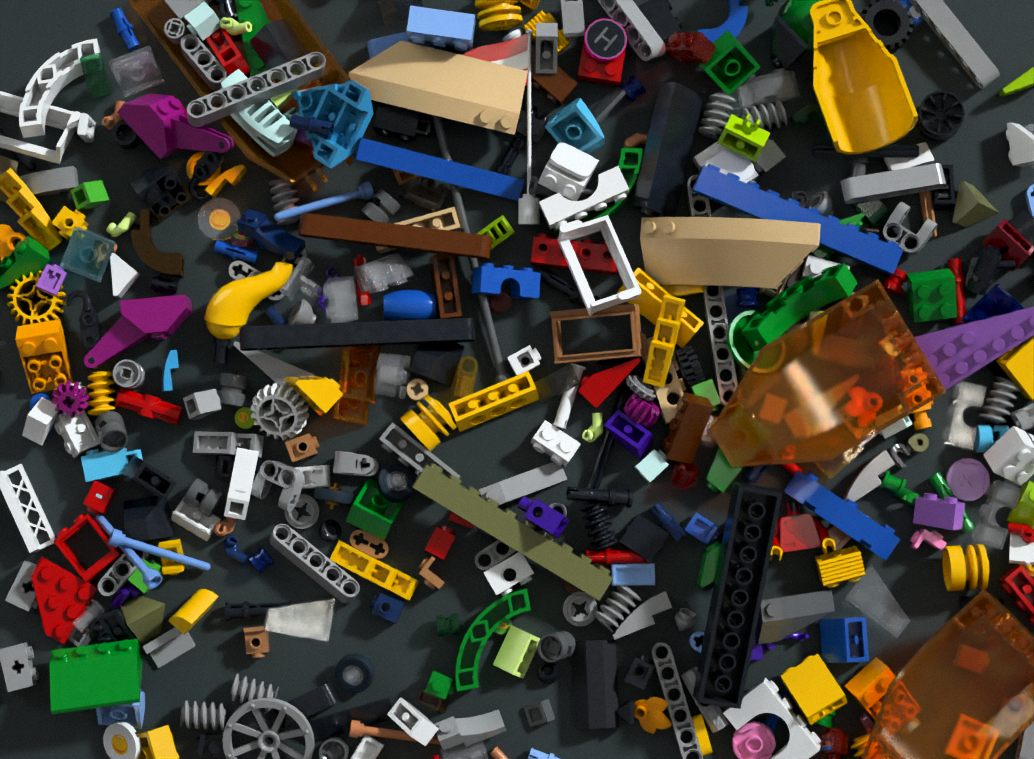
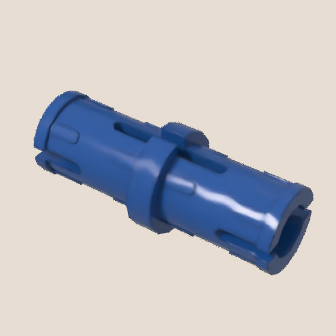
M122 8L112 10L109 14L117 27L116 32L122 37L128 52L138 49L141 45L136 39L133 26L126 19Z
M217 240L214 247V253L232 257V260L235 261L239 259L256 264L259 256V251L241 247V244L237 243L233 245Z

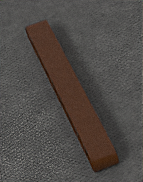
M301 213L298 231L299 236L477 259H490L492 237L487 235L311 213Z

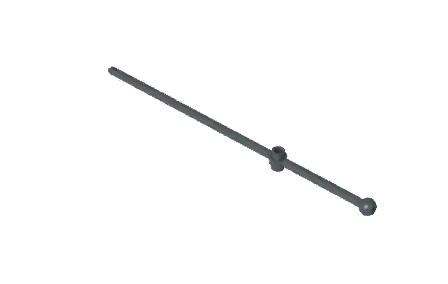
M432 115L442 157L452 161L442 119L439 116ZM449 183L461 232L470 233L459 186ZM468 258L471 268L468 281L471 285L473 268L479 267L477 258ZM477 294L498 374L495 378V383L498 384L510 379L511 376L505 371L487 296Z

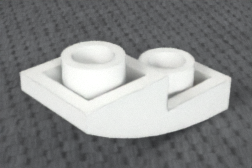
M926 142L916 144L919 146L918 157H884L889 171L929 165L935 159Z

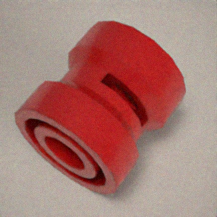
M896 268L894 274L888 275L889 278L883 282L881 288L900 296L904 290L903 283L907 282L906 274L908 273Z

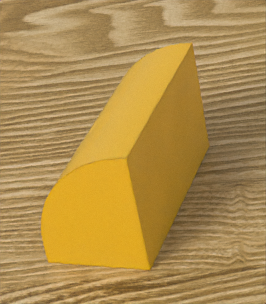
M207 589L197 590L169 619V622L185 635L211 609L218 595Z

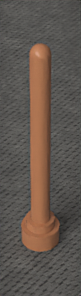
M351 720L350 738L369 735L418 742L405 731L364 726L363 723L357 720ZM436 735L428 742L429 744L441 745Z

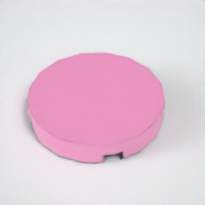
M757 721L744 724L734 732L732 738L733 751L738 759H769L776 747L775 736L770 727Z

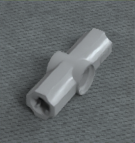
M696 666L681 674L680 677L711 732L714 733L729 723L718 705L707 704L703 706L693 697L698 670Z

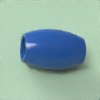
M400 290L383 295L384 320L435 319V294L421 290Z

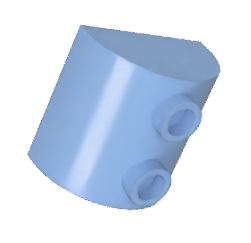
M141 691L140 702L96 708L98 724L111 725L122 721L127 722L134 728L142 729L145 712V693Z

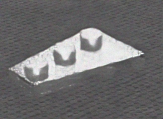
M870 564L865 570L866 575L860 577L844 599L895 638H898L910 620L872 564Z
M336 598L267 609L263 631L328 641Z

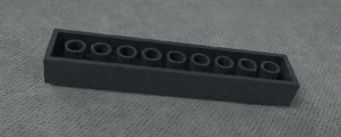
M739 482L733 483L693 691V697L698 703L741 709L782 499V492L775 488Z

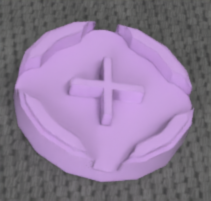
M966 458L954 462L949 467L946 474V483L959 500L974 501L986 493L990 484V478L987 469L980 461Z

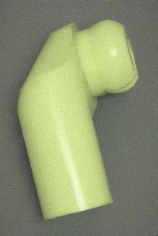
M223 17L220 20V27L231 35L236 36L252 31V25L249 21L239 23L231 17Z
M128 212L118 225L110 223L106 230L112 237H118L133 225L137 217L134 213Z
M592 413V425L582 433V438L585 441L593 442L603 433L602 413Z

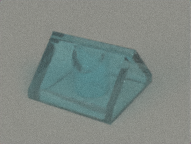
M75 226L60 267L101 282L116 242L100 233Z

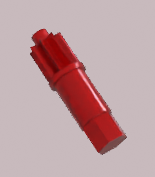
M357 254V259H353L358 306L371 305L367 258H363V254Z

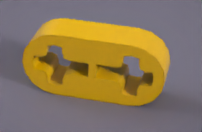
M702 714L692 716L702 756L712 754L713 751Z

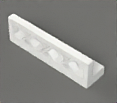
M19 464L6 471H0V489L29 553H35L54 544L56 537L23 465ZM18 470L22 476L19 486L12 484L8 476ZM21 490L29 492L31 496L28 505L22 504L19 500ZM30 510L37 511L40 515L37 525L30 523L28 520ZM39 529L47 531L51 540L40 545L37 539Z

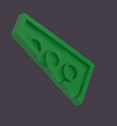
M235 0L239 23L249 21L252 25V31L242 34L248 67L251 70L250 76L253 77L268 69L251 45L250 40L270 21L260 0Z

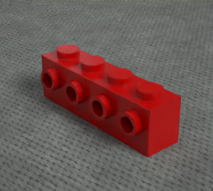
M538 234V237H533L530 265L569 269L557 241L558 239H551V235ZM581 239V242L570 241L582 271L616 274L617 268L605 241L602 244H594V241L590 239Z
M1015 565L1000 578L1003 583L1001 587L1008 595L1012 594L1016 598L1015 604L1022 612L1026 611L1031 616L1029 621L1034 626V580L1022 565Z

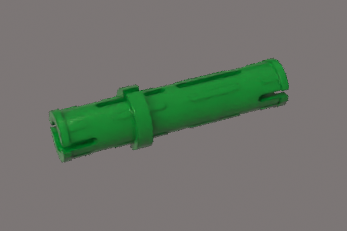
M940 472L928 479L941 499H944V497H955ZM965 507L961 529L963 534L975 528L965 513Z

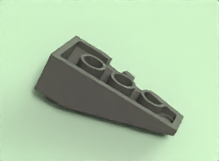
M832 589L762 599L755 632L756 645L778 642L834 612Z

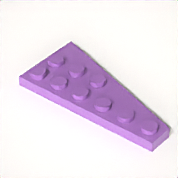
M1034 306L904 340L939 393H942L1034 335Z

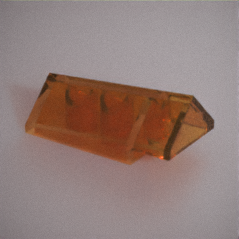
M380 346L343 347L338 378L339 390L343 395L334 404L332 415L334 423L367 425L369 404H375Z

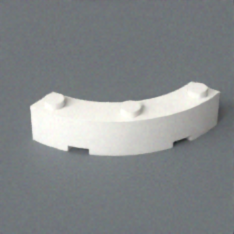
M97 38L72 45V48L62 53H56L33 75L25 89L26 93L20 105L19 127L23 138L45 135L47 112L57 94L68 83L79 76L102 69L101 53Z

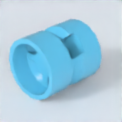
M976 425L974 432L975 451L985 453L1009 430V426L994 425L991 428L990 425Z

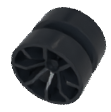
M940 90L930 93L923 99L917 112V127L920 133L931 141L942 142L949 140L958 132L963 123L965 109L962 101L957 95L949 91Z

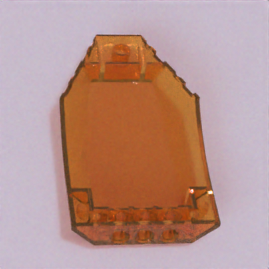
M879 279L762 347L710 431L732 467L831 461L945 394L947 391Z
M983 589L926 642L889 684L861 759H998L1015 739L1034 722V635L996 597ZM1012 699H1019L1022 702L1019 711L1014 712L1008 708V703Z

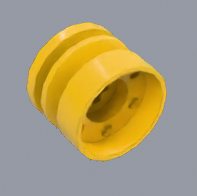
M475 0L476 8L483 10L477 14L478 20H481L478 23L479 29L482 31H503L521 25L523 23L522 15H519L521 8L514 6L520 0Z
M426 394L423 398L429 405L425 408L418 401L417 405L421 413L418 415L410 409L400 420L431 452L441 443L436 433L440 431L445 436H448L449 433L444 426L447 424L453 431L457 426L453 421L452 415L442 404Z
M976 544L975 548L973 545H967L965 555L960 545L945 546L943 549L942 565L947 591H963L966 581L970 590H976L977 586L979 589H987L989 560L984 545Z

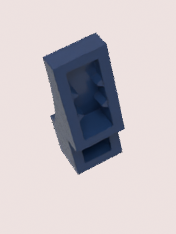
M248 209L237 221L239 234L257 240L258 247L295 260L306 247L305 240L282 230L271 222L266 214Z

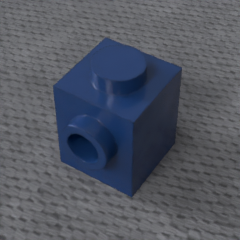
M380 593L379 596H374L370 607L373 608V614L397 623L405 603Z

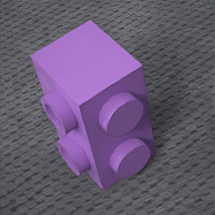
M924 493V496L916 497L913 523L948 530L962 529L965 503L957 502L958 498L955 497L939 499L937 494Z

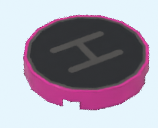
M602 18L595 20L589 25L584 34L585 48L590 56L598 61L615 60L622 55L626 47L627 36L625 30L618 22L612 19Z

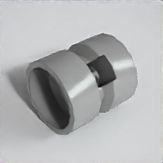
M124 359L115 365L113 378L118 385L134 390L143 384L145 371L140 364Z

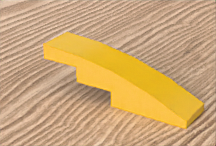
M10 167L0 176V189L8 197L6 203L20 216L17 222L34 240L47 247L48 251H51L62 242V238L40 202Z
M669 295L663 296L659 318L657 319L653 340L650 344L643 383L664 388L677 341L685 299Z
M340 540L330 557L331 561L407 600L411 599L419 583L418 580Z

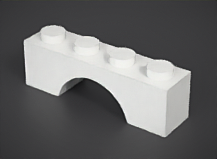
M619 166L599 174L596 191L585 200L571 201L557 193L540 201V208L550 229L554 227L556 230L560 229V226L566 224L567 221L574 218L575 220H580L586 217L589 211L594 209L595 211H600L606 208L607 203L613 200L619 202L627 198L626 195L629 194V188Z

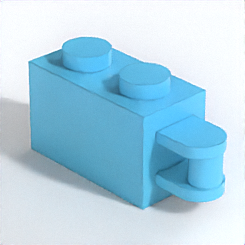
M124 447L116 452H99V449L87 451L86 456H81L86 482L92 483L95 480L100 481L122 476L124 469L129 463L128 456L133 455L143 460L141 449L127 452V448Z

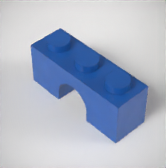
M481 263L480 267L473 268L472 294L498 295L501 291L502 282L506 281L511 288V298L524 300L539 299L541 273L533 272V268L522 267L520 270H513L514 266L501 265V268H495L492 263Z

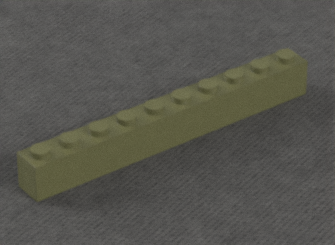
M432 463L431 466L424 465L412 485L414 489L600 601L613 580L609 575L610 570L600 564L598 568L590 564L592 559L582 553L580 556L572 553V547L564 542L561 545L554 542L555 537L546 531H543L542 534L535 530L536 525L526 519L524 523L516 519L518 516L516 513L508 508L505 511L498 508L499 503L490 497L487 500L479 496L481 492L472 486H469L467 489L460 485L462 480L452 474L449 477L442 474L443 469Z

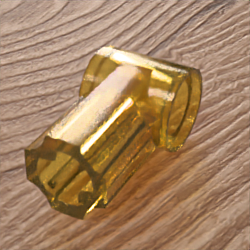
M465 356L459 362L454 396L463 398L473 394L478 363L474 357ZM465 360H472L475 367L471 372L463 370L462 364Z

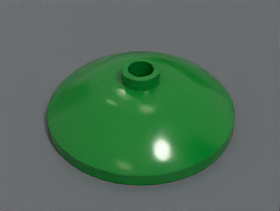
M789 0L784 8L782 19L808 45L806 51L814 52V26L810 18V9L813 4L822 0Z
M758 311L742 312L734 317L728 327L727 342L729 350L736 362L744 369L753 373H767L775 369L783 358V336L779 337L771 349L754 351L741 331L755 314L761 315L762 313Z

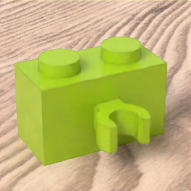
M731 114L717 144L756 162L770 132L759 128L760 119L755 124L750 123V114H747L744 120Z

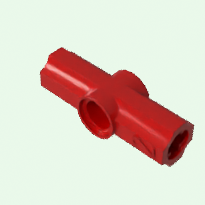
M121 388L116 398V406L171 424L178 425L183 413V407L162 401L161 398L145 393L142 395L128 389Z

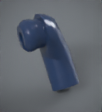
M234 535L227 536L224 540L226 556L245 565L249 556L239 551L237 538Z

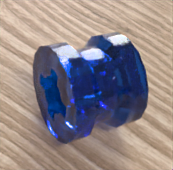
M633 75L626 84L622 83L619 86L620 89L626 92L625 97L631 103L636 100L638 95H643L646 92L643 85Z
M736 289V294L738 295L736 307H757L756 294L758 289Z
M262 546L258 548V552L248 556L251 563L260 573L265 571L266 566L275 563Z

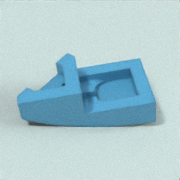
M170 350L165 361L162 373V393H170L173 390L171 370H178L179 368L177 350Z

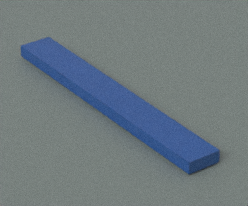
M360 137L355 154V159L516 201L521 196L525 182L523 179Z

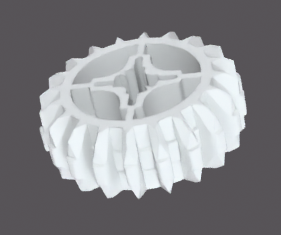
M274 383L272 386L266 385L264 389L258 391L257 396L252 401L253 404L250 410L253 411L251 418L256 419L254 425H260L259 432L265 430L267 432L266 437L272 434L275 440L279 436L282 440L287 439V437L293 438L307 424L306 420L309 417V413H307L308 405H304L305 398H299L300 393L293 392V387L287 389L285 383L281 384L280 387L277 383ZM272 399V404L265 408V402ZM294 415V422L288 424V418Z

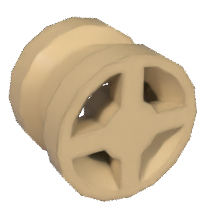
M421 379L411 380L407 385L408 396L414 401L424 400L423 397L429 393L427 384Z

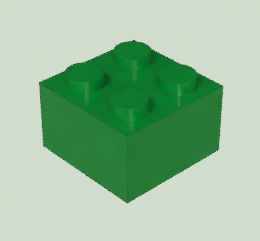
M728 30L695 58L728 96L760 68L755 59Z
M949 268L906 274L908 312L914 323L957 317L955 276Z

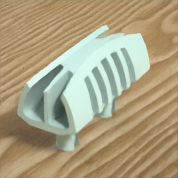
M238 69L221 82L222 88L220 89L248 78ZM255 87L252 90L260 91L262 89L259 87ZM235 95L232 98L238 100L242 97L239 95ZM268 99L230 114L273 157L288 151L298 132L296 128L290 127L291 116H299L298 112L294 113L296 107H292L281 114Z

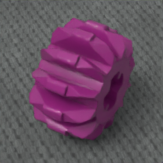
M67 380L65 385L60 383L57 386L58 389H54L52 393L55 397L51 402L57 404L55 411H63L62 416H65L67 413H69L71 418L75 416V413L81 415L83 409L89 405L87 402L89 394H84L86 387L79 388L78 381L74 385H72L70 380ZM67 396H71V400L74 399V401H69L70 398L67 399Z
M635 393L628 398L623 408L631 420L646 427H652L662 412L654 401H646Z

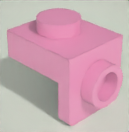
M921 529L920 532L917 530L911 537L910 541L912 544L910 548L915 550L924 541L938 551H942L947 543L942 540L944 537L934 530L929 532L926 529Z

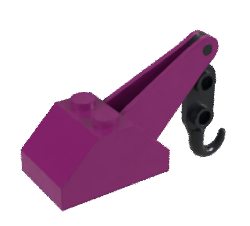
M146 94L124 103L117 113L159 159L182 149L206 151L194 166L193 176L189 182V192L198 201L208 199V194L201 196L197 193L196 186L200 182L211 178L224 161L223 153L234 147L233 139L206 125L201 127L190 125L187 119V110L173 95Z
M76 290L68 295L66 305L70 306L73 298L81 297L83 299L84 306L79 318L80 338L82 347L87 351L84 364L91 369L98 368L149 336L154 338L155 341L167 340V336H173L192 313L191 299L186 295L121 300L122 317L101 338L99 316L92 305V300L88 293Z

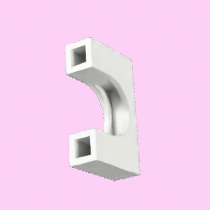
M766 677L743 694L741 709L725 708L723 714L736 730L756 715L762 713L778 715L786 722L790 732L789 741L769 759H809L820 751V738L815 732L810 733L806 728L807 723L800 714L796 715L793 712V706L786 697L782 698L778 693L777 685L772 680L768 681Z

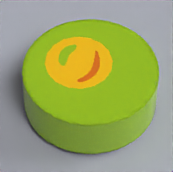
M248 407L240 408L235 414L236 424L242 429L252 428L256 420L251 418L253 411Z

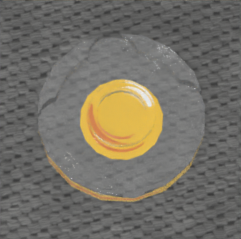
M214 198L202 205L198 213V224L207 237L223 241L231 238L233 233L238 231L237 221L241 218L239 209L232 201L225 198Z

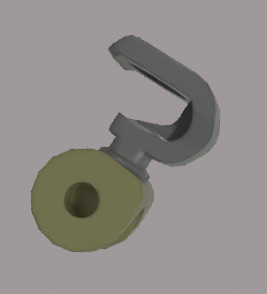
M917 433L910 436L905 441L906 446L896 444L890 447L888 454L898 469L906 468L907 466L896 453L901 452L907 457L911 454L910 452L920 453L925 451L929 446V439L925 434Z

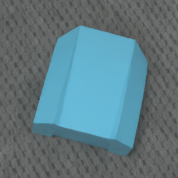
M576 98L563 109L557 111L545 125L547 131L558 144L560 142L566 143L588 155L602 147L605 142L604 135L597 121L581 98Z

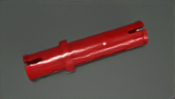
M962 259L947 260L948 267L955 276L957 317L953 318V324L968 323Z
M610 548L594 551L586 550V556L592 559L590 564L600 563L610 566V564L650 563L631 550H610Z

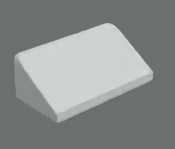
M183 498L174 510L171 520L203 540L208 541L214 532V526L221 519L213 514L209 518L199 512V507L193 508L184 503Z

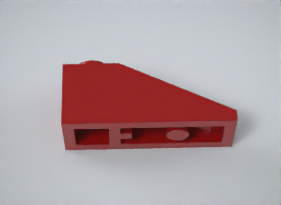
M220 27L206 38L228 75H231L238 69L244 75L251 71L225 29Z
M640 357L594 373L591 377L587 374L579 382L581 387L578 392L593 406L598 408L642 359Z

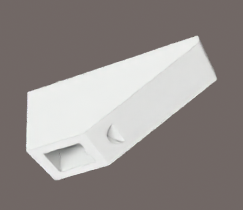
M237 447L224 516L245 520L259 451Z

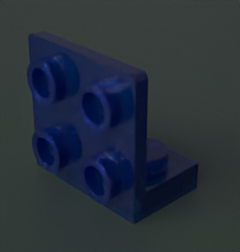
M996 284L971 307L962 320L965 323L1025 308L999 284Z

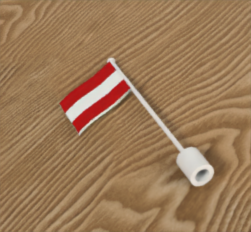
M527 29L524 35L512 40L477 47L463 54L464 56L528 71L525 86L527 85V194H523V198L518 199L519 225L540 224V198H536V194H529L531 180V34H533L531 29Z

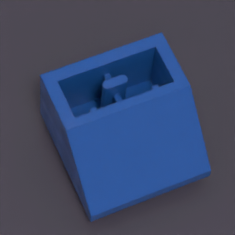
M866 617L819 619L821 656L824 663L869 661Z

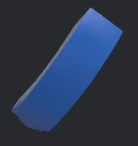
M728 0L729 15L724 24L713 29L697 30V55H700L727 30L736 39L738 38L746 22L748 6H739L742 5V0Z

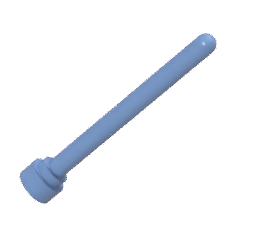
M370 182L360 184L356 190L278 212L274 215V219L276 221L285 220L301 215V213H309L356 198L368 200L374 196L373 188Z
M96 515V522L110 536L113 530L112 525L103 515ZM124 545L122 547L118 546L143 574V582L149 589L156 588L162 582L163 577L157 570L149 569L132 548Z
M114 528L108 541V545L115 548L124 545L203 571H209L211 568L207 562L125 537L126 535L122 534V531Z

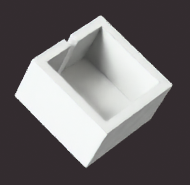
M1012 426L983 454L995 474L1016 484L1022 485L1034 474V436L1015 426Z

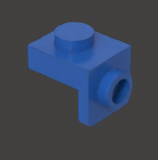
M695 512L684 531L705 545L709 541L713 543L720 533L717 531L718 525Z

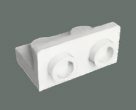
M84 409L81 415L75 413V416L72 418L69 413L65 416H62V414L57 416L54 423L55 430L59 435H62L65 441L64 447L73 458L82 452L100 445L99 438Z
M546 420L530 442L536 451L542 454L545 452L551 456V460L560 466L562 464L567 466L581 445Z

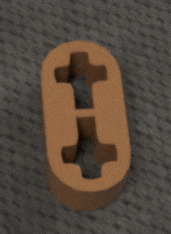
M355 530L350 536V543L354 548L374 558H384L389 552L387 542L364 530ZM363 533V538L369 541L368 545L360 543L359 546L356 545L354 536H359ZM371 543L375 545L382 543V548L385 549V552L376 555V550L370 547Z

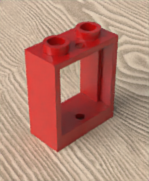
M83 513L73 521L75 524L71 528L65 527L56 534L58 538L54 540V543L83 580L90 582L118 560L123 553L118 547L115 548L108 545L110 537L96 522L93 515L87 514L85 516ZM90 523L111 551L89 569H86L65 542Z

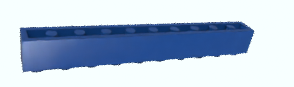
M708 164L707 167H701L692 192L755 219L821 224L819 246L885 274H894L903 252L902 249L898 248L899 244L890 240L883 242L878 239V235L872 232L862 233L858 231L859 227L847 223V225L839 223L840 219L834 216L827 215V217L819 214V210L809 206L807 209L799 206L800 202L788 198L784 200L775 191L768 189L765 192L759 189L760 185L748 181L744 183L739 181V176L732 173L725 175L719 172L720 168Z

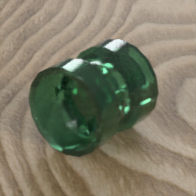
M458 613L451 614L447 618L444 615L436 616L439 637H444L447 633H452L453 635L461 634Z

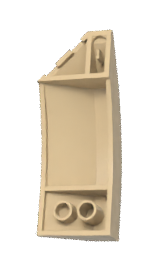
M400 40L350 71L347 81L354 80L369 89L371 100L515 135L528 71Z
M645 217L641 219L640 232L645 273L659 285L777 289L782 284L781 281L789 273L792 274L804 262L803 259L810 252H814L819 247L821 224L749 218Z

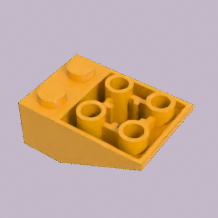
M61 320L17 326L15 340L31 394L57 389L60 383L65 385L67 380L74 383Z
M877 657L844 685L889 738L922 710L889 667Z

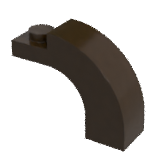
M141 209L140 215H137V228H140V230H131L132 243L136 253L154 271L166 276L184 277L185 256L182 253L162 252L155 247L152 241L153 213L149 209Z

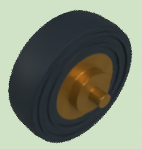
M334 483L333 487L328 489L318 487L314 492L315 499L326 501V504H330L329 509H334V505L339 506V503L352 505L353 494L341 491V488H337V483Z

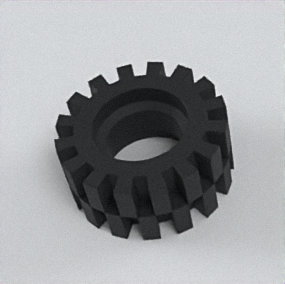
M691 345L674 352L681 375L688 388L705 381L702 368Z

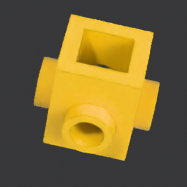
M66 206L61 209L52 221V224L60 229L58 234L67 240L71 237L75 241L78 238L81 239L86 234L87 226L89 225L84 220L86 218L84 214L77 209L72 212Z

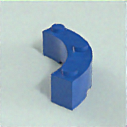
M798 470L784 492L886 561L900 541L894 535L895 530L887 524H884L882 527L857 510L858 504L849 498L844 501L817 483L819 478L810 472H807L805 475Z

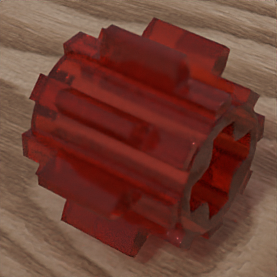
M681 462L680 465H675L671 478L677 488L686 490L696 485L699 472L698 468L694 466L695 464Z

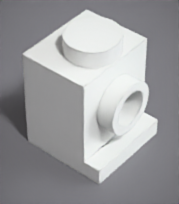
M530 345L507 357L516 376L540 366L539 360L542 359L537 349H532ZM527 357L530 360L529 364L523 365L521 362L522 358Z

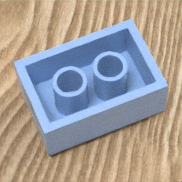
M410 6L407 25L408 41L422 46L425 43L433 44V47L442 49L446 48V46H451L457 51L465 52L467 49H472L476 25L475 15Z

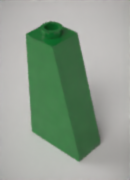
M740 405L736 406L704 479L708 482L706 486L714 493H717V491L723 493L772 433Z

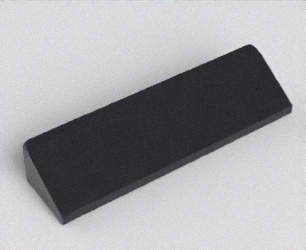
M388 697L308 720L314 734V741L349 732L351 720L360 721L364 726L391 720L387 715L392 709L391 699Z

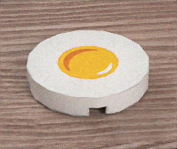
M119 721L113 723L104 732L103 744L110 759H138L140 756L141 740L134 733L136 732L134 727L127 722Z

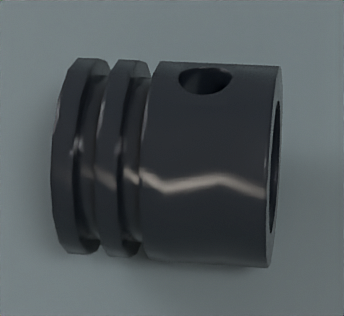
M124 120L118 121L113 126L112 137L123 149H134L141 142V138Z

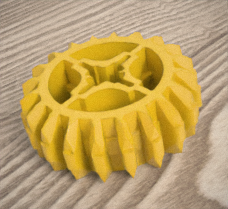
M38 271L37 275L34 276L30 272L29 278L22 275L23 281L15 279V283L18 284L17 287L10 286L14 294H7V297L13 299V301L8 302L7 305L14 307L10 313L12 315L17 314L15 320L18 322L22 320V325H28L29 322L34 324L51 321L50 318L58 320L59 317L56 315V312H64L59 306L66 305L65 301L60 300V298L66 296V293L58 292L56 297L49 298L44 295V292L36 289L43 271ZM35 283L30 293L23 294V291L29 285ZM37 295L44 300H40V302H37L38 304H36L30 299H33V297H36ZM21 301L29 303L31 316L24 312ZM51 305L46 313L38 316L43 306Z

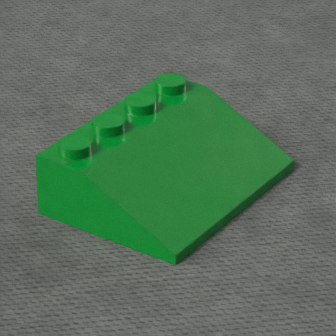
M138 639L51 650V713L58 714L140 702L143 656Z

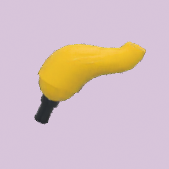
M276 262L271 270L256 276L232 281L222 286L212 296L207 305L204 320H206V326L214 336V344H216L214 363L227 364L228 346L231 345V339L239 334V328L246 324L249 314L259 302L287 284L292 273V264Z

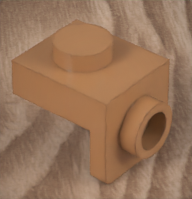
M432 556L430 559L426 557L419 565L421 569L419 574L425 578L424 583L434 590L436 587L441 589L445 582L429 570V567L436 560Z

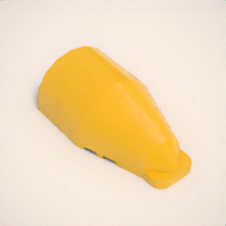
M822 0L813 4L810 9V18L814 26L813 90L836 151L843 154L871 152L888 146L907 135L915 127L918 114L897 59L888 52L883 42L878 40L872 33L871 28L855 11L851 0Z

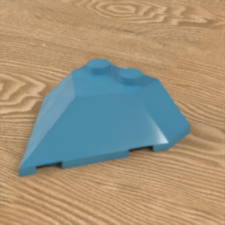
M350 80L343 84H330L311 88L308 91L291 92L293 99L297 100L299 116L308 118L314 116L317 120L334 123V128L325 127V129L333 130L331 136L315 132L309 134L305 130L308 140L313 145L314 150L312 152L316 160L329 168H333L355 153L360 137H363L373 116L369 89L354 80Z

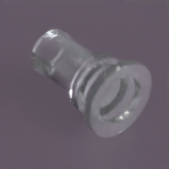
M93 599L90 600L92 605L86 606V610L72 623L81 633L98 617V614L105 611L102 605Z

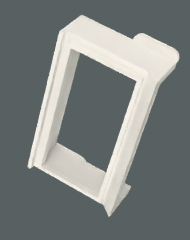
M0 91V112L19 117L23 97ZM50 105L45 125L64 130L56 145V151L1 135L0 148L60 164L62 155L77 129L80 112H73Z
M608 215L585 223L575 220L560 226L557 241L589 316L597 311L638 299L641 289ZM601 231L626 290L595 301L570 241Z

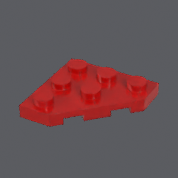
M41 556L30 577L35 591L43 630L49 637L65 644L98 590V587L90 582H85L83 578Z

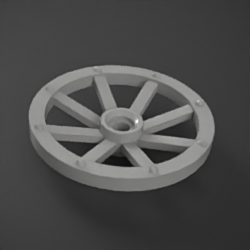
M275 698L254 699L237 708L226 723L222 740L226 759H238V755L260 747L261 752L257 759H265L267 753H271L273 759H281L278 748L295 759H312L315 746L311 725L302 712L288 702ZM259 708L280 710L272 728H269ZM252 710L262 731L236 722L241 716ZM286 714L291 716L300 726L299 729L280 733L278 731ZM235 730L256 737L258 740L233 749L232 731ZM304 735L306 743L305 755L281 740Z

